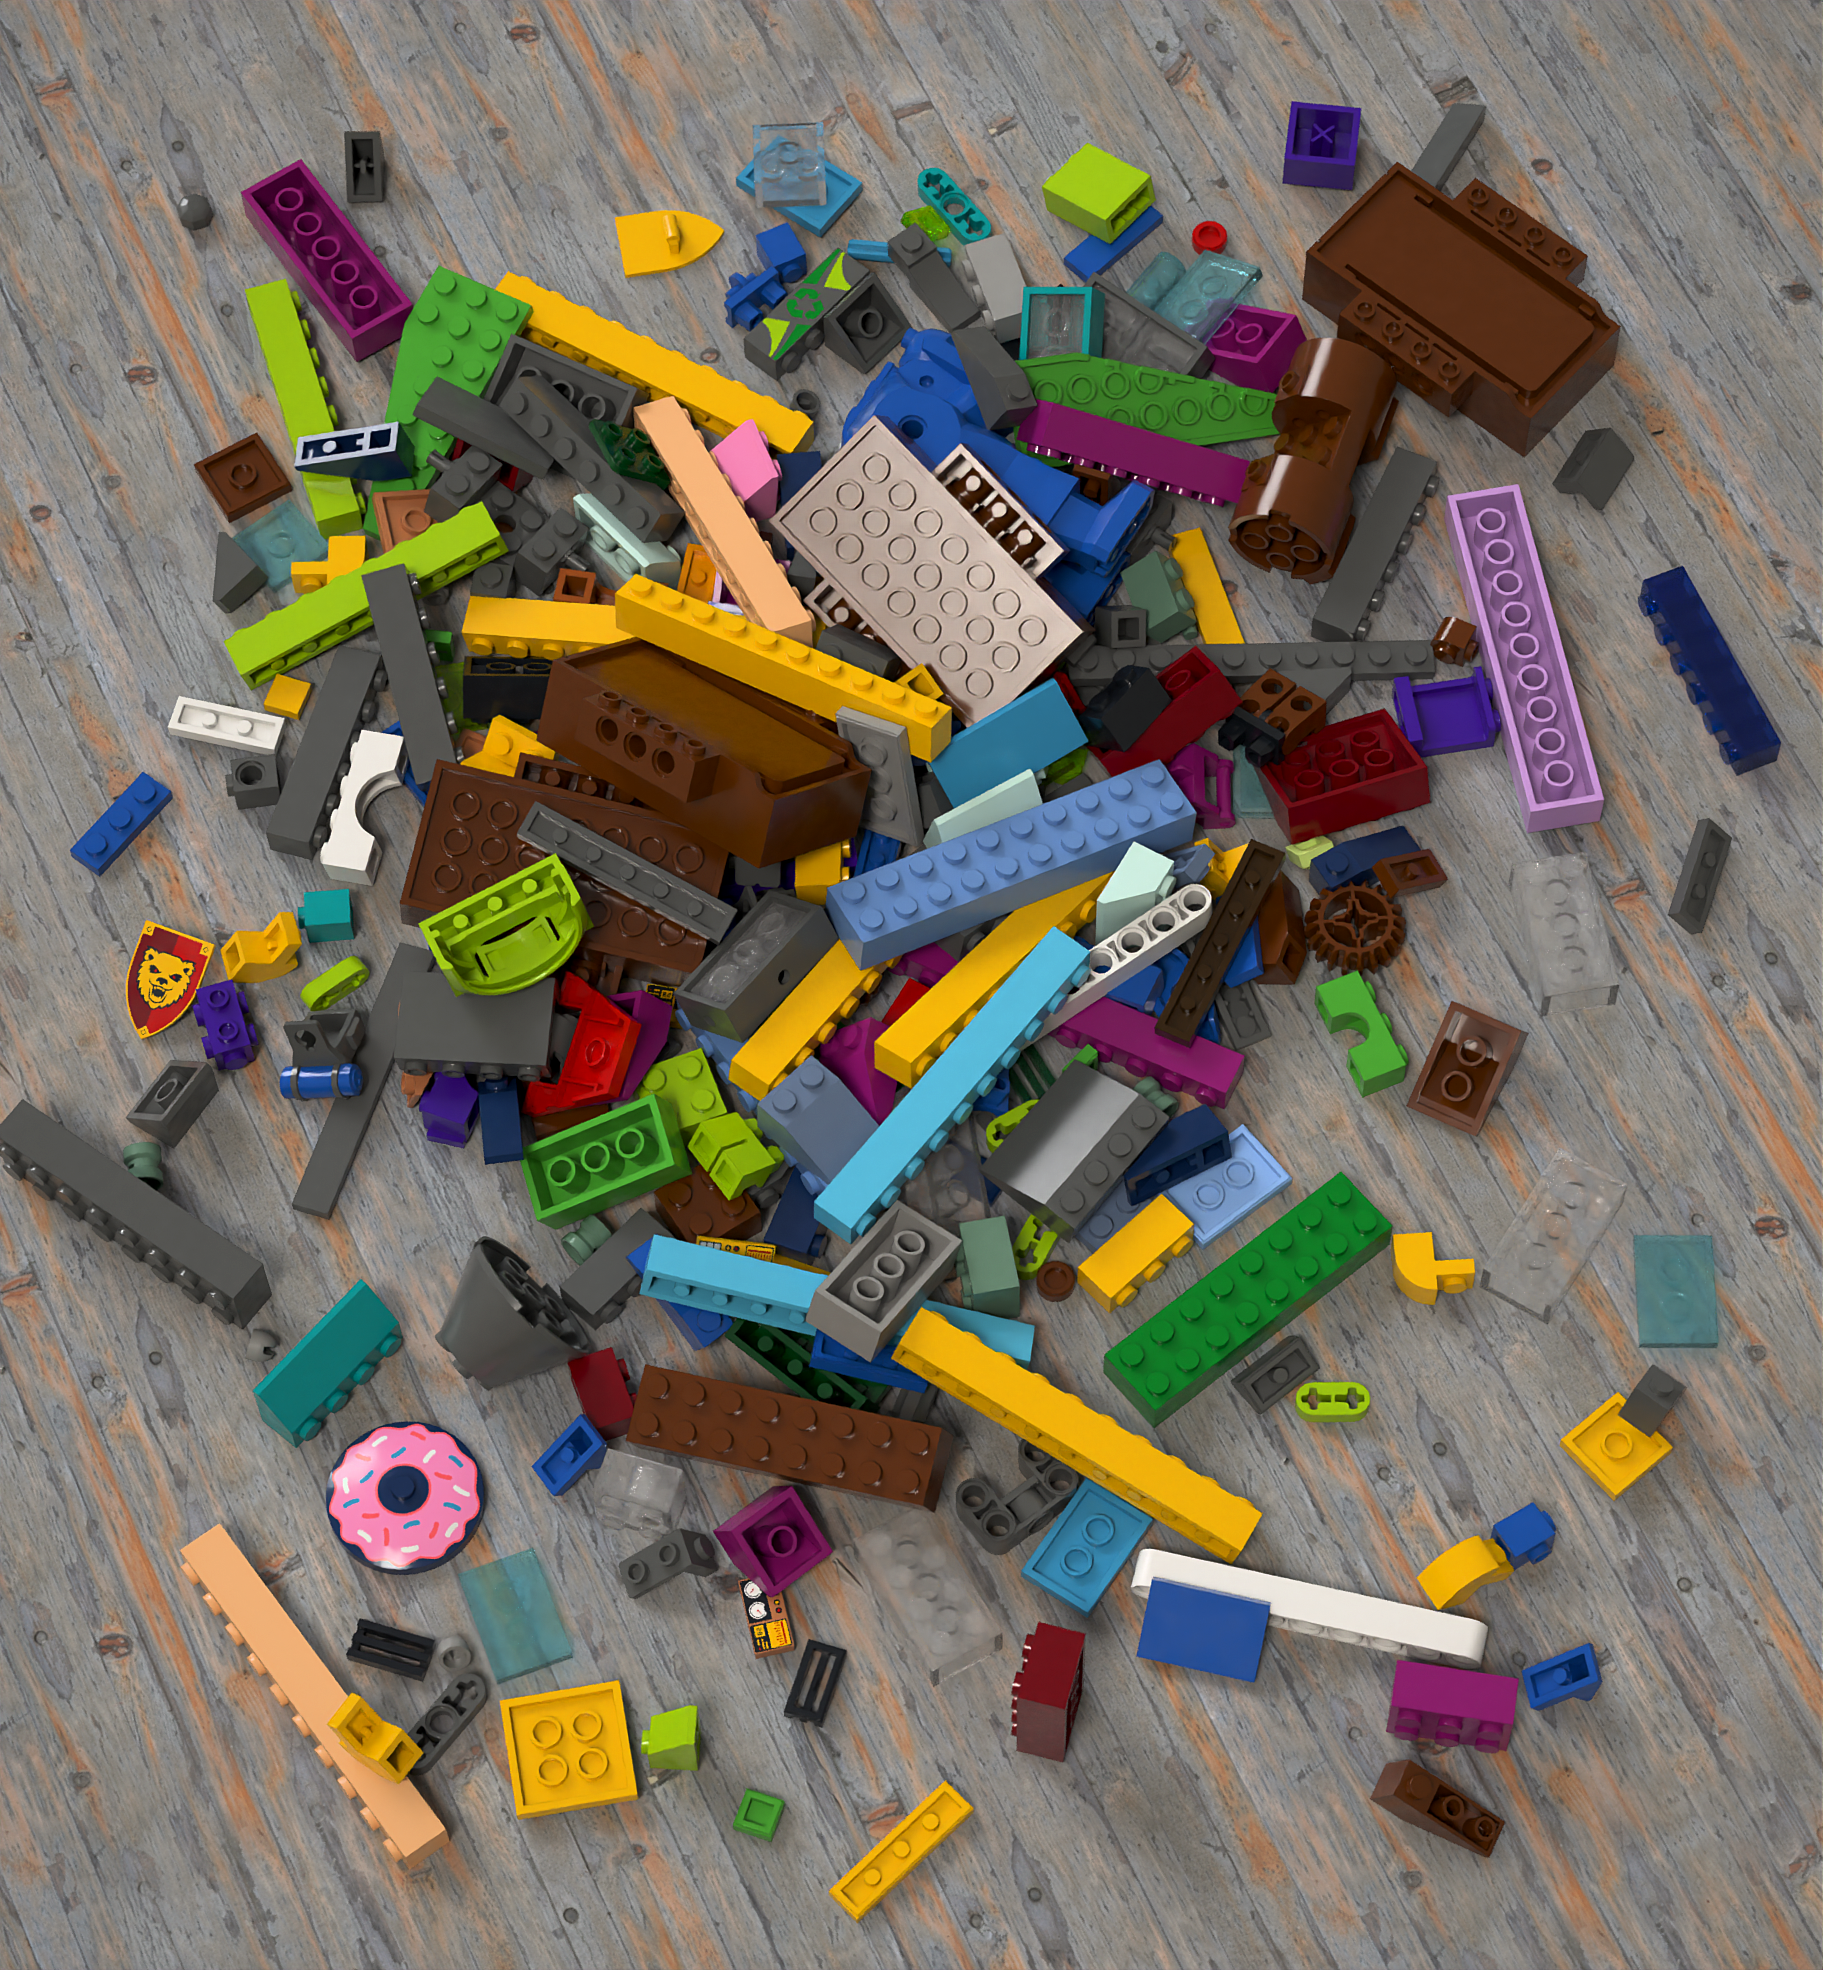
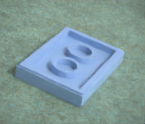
M1244 1124L1229 1134L1232 1158L1161 1192L1194 1224L1193 1240L1202 1250L1292 1184V1177Z

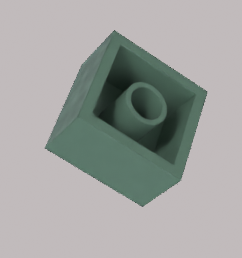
M1005 1215L959 1223V1239L962 1240L954 1267L957 1278L960 1277L962 1289L960 1294L963 1309L979 1311L1005 1319L1020 1317V1284Z

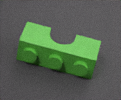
M1357 970L1316 986L1314 1004L1330 1034L1344 1029L1358 1031L1366 1039L1361 1045L1348 1049L1346 1067L1363 1098L1403 1082L1406 1066L1409 1065V1061L1401 1044L1396 1045L1391 1036L1392 1026L1389 1018L1384 1012L1380 1014L1375 1005L1376 995L1369 981L1363 982Z

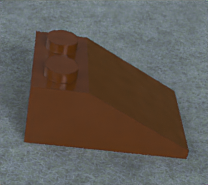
M1451 1001L1407 1103V1107L1477 1137L1507 1082L1529 1033L1465 1005Z

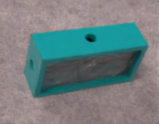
M1023 287L1019 360L1075 352L1102 358L1105 293L1093 287Z

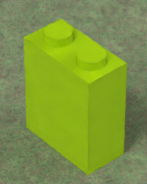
M1088 142L1077 153H1074L1042 185L1047 211L1109 244L1156 200L1152 179L1149 174Z

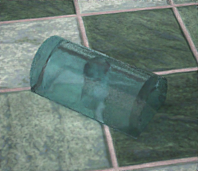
M1160 252L1128 288L1126 293L1157 313L1186 280V269L1181 261L1172 254Z

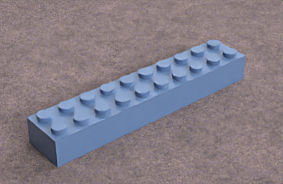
M1160 759L827 887L825 914L861 971L1116 871L1133 842L1159 854L1192 841L1197 812Z

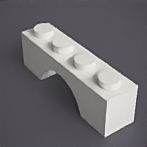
M361 730L358 742L353 743L350 752L351 768L349 774L343 777L340 786L341 802L339 808L334 809L331 815L330 828L332 832L329 842L323 844L321 849L320 861L330 879L373 886L383 852L375 837L363 829V817L367 806L373 798L389 788L402 786L410 760L403 736Z

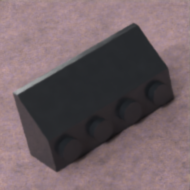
M465 656L463 668V719H471V722L477 724L491 723L492 719L498 715H502L517 724L529 723L530 719H541L553 661L544 657Z

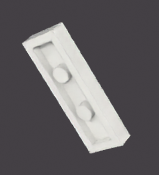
M179 696L168 729L170 735L265 755L275 754L276 757L286 728L285 718Z

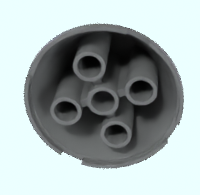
M483 1236L473 1246L441 1330L435 1335L436 1341L456 1358L452 1362L454 1368L466 1379L474 1376L483 1388L490 1391L495 1386L584 1357L589 1352L586 1349L590 1346L588 1337L577 1318L548 1283L541 1288L526 1273L531 1266L511 1249L493 1238Z

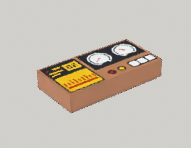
M749 1578L739 1580V1589L755 1659L794 1651L795 1648L782 1591L771 1598Z

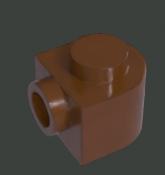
M1455 617L1444 618L1430 643L1434 656L1443 663H1454L1461 667L1464 666L1466 661L1471 663L1477 654L1480 644L1476 641L1477 626Z

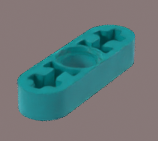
M927 168L919 174L917 179L919 197L964 247L966 244L991 237L990 221L945 171L939 168ZM931 183L934 186L939 184V191L934 186L927 188V184ZM957 203L963 206L964 210L960 214L952 215L945 211V207L949 204ZM969 226L975 232L982 230V234L978 236L976 233H971L969 235Z

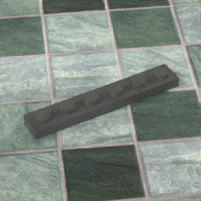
M537 801L534 802L517 832L519 839L549 855L556 853L560 861L718 946L737 914L738 910Z

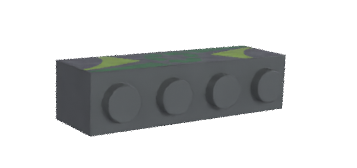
M837 247L743 338L745 358L776 381L786 372H792L799 364L800 358L809 350L816 349L824 338L823 317L870 274V270Z

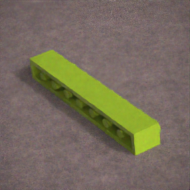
M285 278L245 289V294L294 455L296 456L298 437L335 432L333 427L339 426L334 406H326L324 398L330 397L324 376L317 377L315 369L320 368V363L315 347L308 349L306 343L307 340L311 339L306 319L299 320L297 312L302 311L297 290L290 292ZM300 471L321 540L328 539L329 536H339L363 529L361 515L367 511L361 492L354 494L352 485L357 484L356 478Z
M481 501L476 505L463 508L457 515L442 523L431 525L426 532L415 538L398 543L394 549L380 557L365 561L356 570L346 575L335 577L328 585L319 590L302 595L295 603L282 610L269 613L258 623L248 628L237 630L232 637L223 642L241 677L252 691L274 679L276 674L281 675L374 624L361 575L404 563L410 574L414 572L417 574L422 594L416 595L418 601L509 550Z

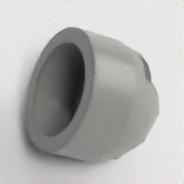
M253 1329L245 1359L256 1362L270 1360L274 1353L265 1350V1347L275 1348V1339L265 1331Z
M453 1635L441 1640L438 1645V1660L443 1669L458 1671L469 1664L471 1659L469 1646L462 1637ZM457 1649L459 1654L452 1657L451 1650Z

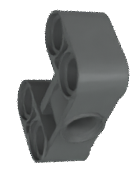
M1024 1439L1020 1441L1018 1446V1466L1022 1475L1027 1479L1025 1482L1002 1499L998 1498L988 1484L977 1478H969L962 1481L956 1490L957 1516L987 1552L994 1555H1003L1009 1552L1024 1539L1043 1529L1054 1517L1063 1512L1078 1490V1473L1076 1470ZM1038 1451L1046 1457L1041 1461L1034 1462L1026 1456L1028 1453ZM1062 1480L1070 1484V1487L1064 1491H1058L1052 1488L1051 1484ZM969 1497H978L983 1500V1503L977 1507H970L964 1501ZM994 1526H1001L1007 1529L1008 1532L1003 1536L996 1537L988 1533V1530Z

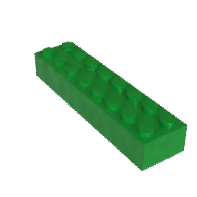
M1339 1172L1105 1353L1103 1373L1153 1428H1156L1389 1246L1393 1226L1342 1172Z

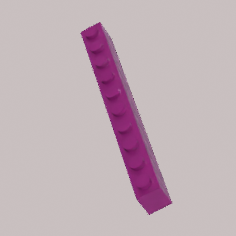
M933 942L903 954L894 968L887 967L886 969L898 976L905 974L917 979L919 983L932 988L959 962ZM1074 986L1068 994H1074L1080 989ZM1104 996L1047 1034L1068 1048L1078 1047L1083 1049L1089 1044L1098 1051V1061L1104 1063L1111 1061L1123 1066L1130 1074L1136 1077L1152 1076L1165 1089L1172 1092L1182 1091L1194 1096L1199 1103L1206 1104L1208 1107L1217 1106L1225 1110L1244 1071V1055L1197 1035L1190 1048L1155 1034L1154 1030L1158 1019Z

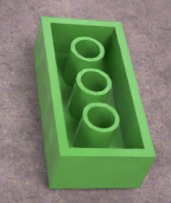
M651 1094L523 1147L524 1160H520L536 1219L538 1222L555 1230L586 1218L590 1214H596L692 1174L672 1103L656 1094Z

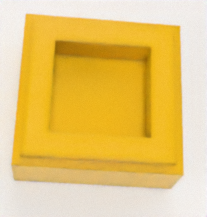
M276 674L263 703L265 711L299 720L312 692L311 683Z

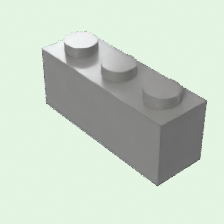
M1006 233L966 244L967 260L962 261V266L967 281L974 280L975 285L972 286V292L977 307L983 305L985 311H981L985 327L989 332L994 331L999 344L1020 338L1023 287L1027 286Z

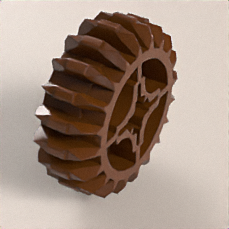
M1366 879L1361 883V886H1354V882L1350 881L1347 887L1341 886L1334 892L1322 888L1319 892V899L1313 898L1310 902V910L1305 913L1304 922L1306 926H1304L1305 938L1308 939L1307 947L1309 951H1316L1315 959L1317 963L1328 960L1327 968L1329 972L1338 966L1341 967V974L1343 976L1347 975L1349 970H1358L1360 976H1362L1363 969L1365 968L1374 975L1378 971V964L1387 968L1391 962V957L1397 958L1400 953L1399 945H1402L1405 941L1403 930L1406 927L1405 917H1401V904H1393L1394 898L1390 899L1388 894L1382 896L1383 888L1380 884L1373 890L1368 888ZM1347 909L1343 914L1333 916V919H1328L1334 913ZM1352 918L1354 919V927H1356L1358 931V938L1356 937L1355 929H1353V925L1351 924ZM1377 936H1382L1374 944L1363 947L1367 941L1376 940Z

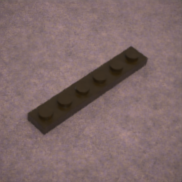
M1253 839L1250 840L1154 1027L1155 1034L1190 1048L1286 860L1285 852Z

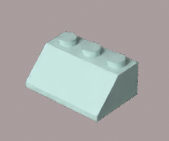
M591 493L578 494L573 498L575 518L589 528L585 544L625 583L635 574L652 581L668 583L669 588H672L679 582L681 574L680 564L682 561L678 553L671 546L665 547L660 541L642 543Z
M1028 769L934 819L923 839L926 848H931L1042 805V799L1032 770Z
M1136 842L1132 843L1097 899L1095 946L1173 895L1172 890L1177 878L1173 877V860ZM1162 924L1156 930L1166 932L1170 925ZM1130 945L1124 950L1138 947V945Z

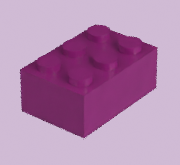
M1397 1660L1386 1732L1394 1733L1396 1738L1406 1741H1415L1419 1737L1432 1739L1436 1744L1445 1747H1456L1459 1744L1475 1746L1476 1750L1483 1753H1497L1499 1750L1507 1751L1513 1727L1519 1679Z

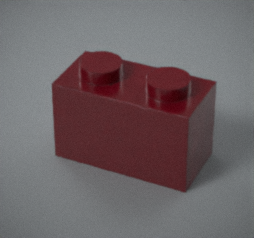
M610 1347L568 1362L570 1378L582 1412L587 1416L602 1438L608 1441L626 1435L637 1394L636 1392L629 1394L625 1382L630 1380V1375L624 1358L616 1360L613 1348Z

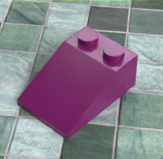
M1217 299L1210 301L1186 331V333L1206 345L1216 358L1208 370L1239 387L1269 393L1274 392L1281 378L1287 373L1296 348L1301 343L1307 341L1297 315Z
M643 990L606 996L641 1023L642 1026L619 1097L586 1106L629 1100L667 1042L673 1006Z
M869 1017L836 1030L833 1037L825 1045L820 1043L819 1062L843 1082L880 1126L892 1113L897 1080L875 1068L874 1041L890 1026Z

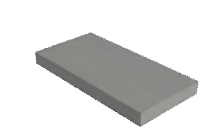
M842 706L835 714L839 736L852 744L855 758L861 764L872 769L858 827L918 847L924 839V831L906 727Z

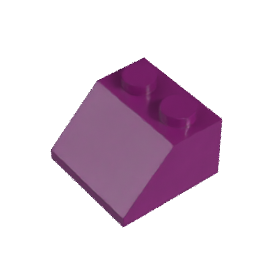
M792 1486L771 1487L713 1531L732 1563L771 1598L833 1552Z

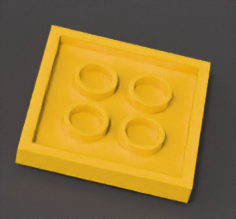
M619 1680L500 1700L518 1820L638 1800Z

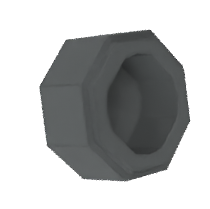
M198 194L182 197L176 207L182 226L194 231L207 227L213 217L207 197Z

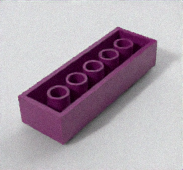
M302 159L241 192L247 219L356 362L402 337L404 323L413 310V304Z
M1035 399L1037 407L1020 424L1016 440L1028 443L1027 451L1106 472L1129 481L1135 479L1144 485L1224 507L1225 501L1238 502L1241 488L1246 478L1245 471L1250 464V461L1039 399Z

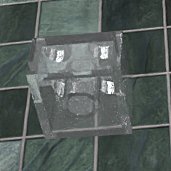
M823 122L753 125L756 208L827 205Z
M607 1449L592 1490L597 1519L608 1528L614 1530H623L624 1528L635 1530L642 1537L652 1541H658L676 1531L687 1502L684 1470L613 1449Z

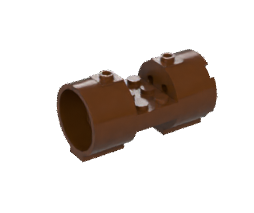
M1314 338L1301 343L1296 348L1288 371L1279 382V391L1272 410L1273 424L1281 434L1275 441V452L1272 455L1255 459L1247 467L1241 494L1228 526L1230 530L1229 543L1243 559L1269 573L1272 567L1291 572L1292 579H1303L1310 585L1333 578L1356 517L1351 514L1354 497L1349 488L1355 468L1379 458L1399 403L1394 397L1397 388L1396 375L1388 363L1376 353L1359 344L1337 338Z

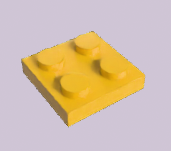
M1619 1392L1614 1394L1560 1440L1559 1445L1613 1501L1618 1499L1671 1454L1673 1449L1657 1430L1650 1438L1618 1416L1627 1401Z

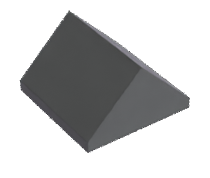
M870 273L823 317L825 346L862 374H866L898 344L910 327L913 328L876 273Z
M170 1060L126 1116V1119L174 1149L219 1091L212 1067L207 1062Z

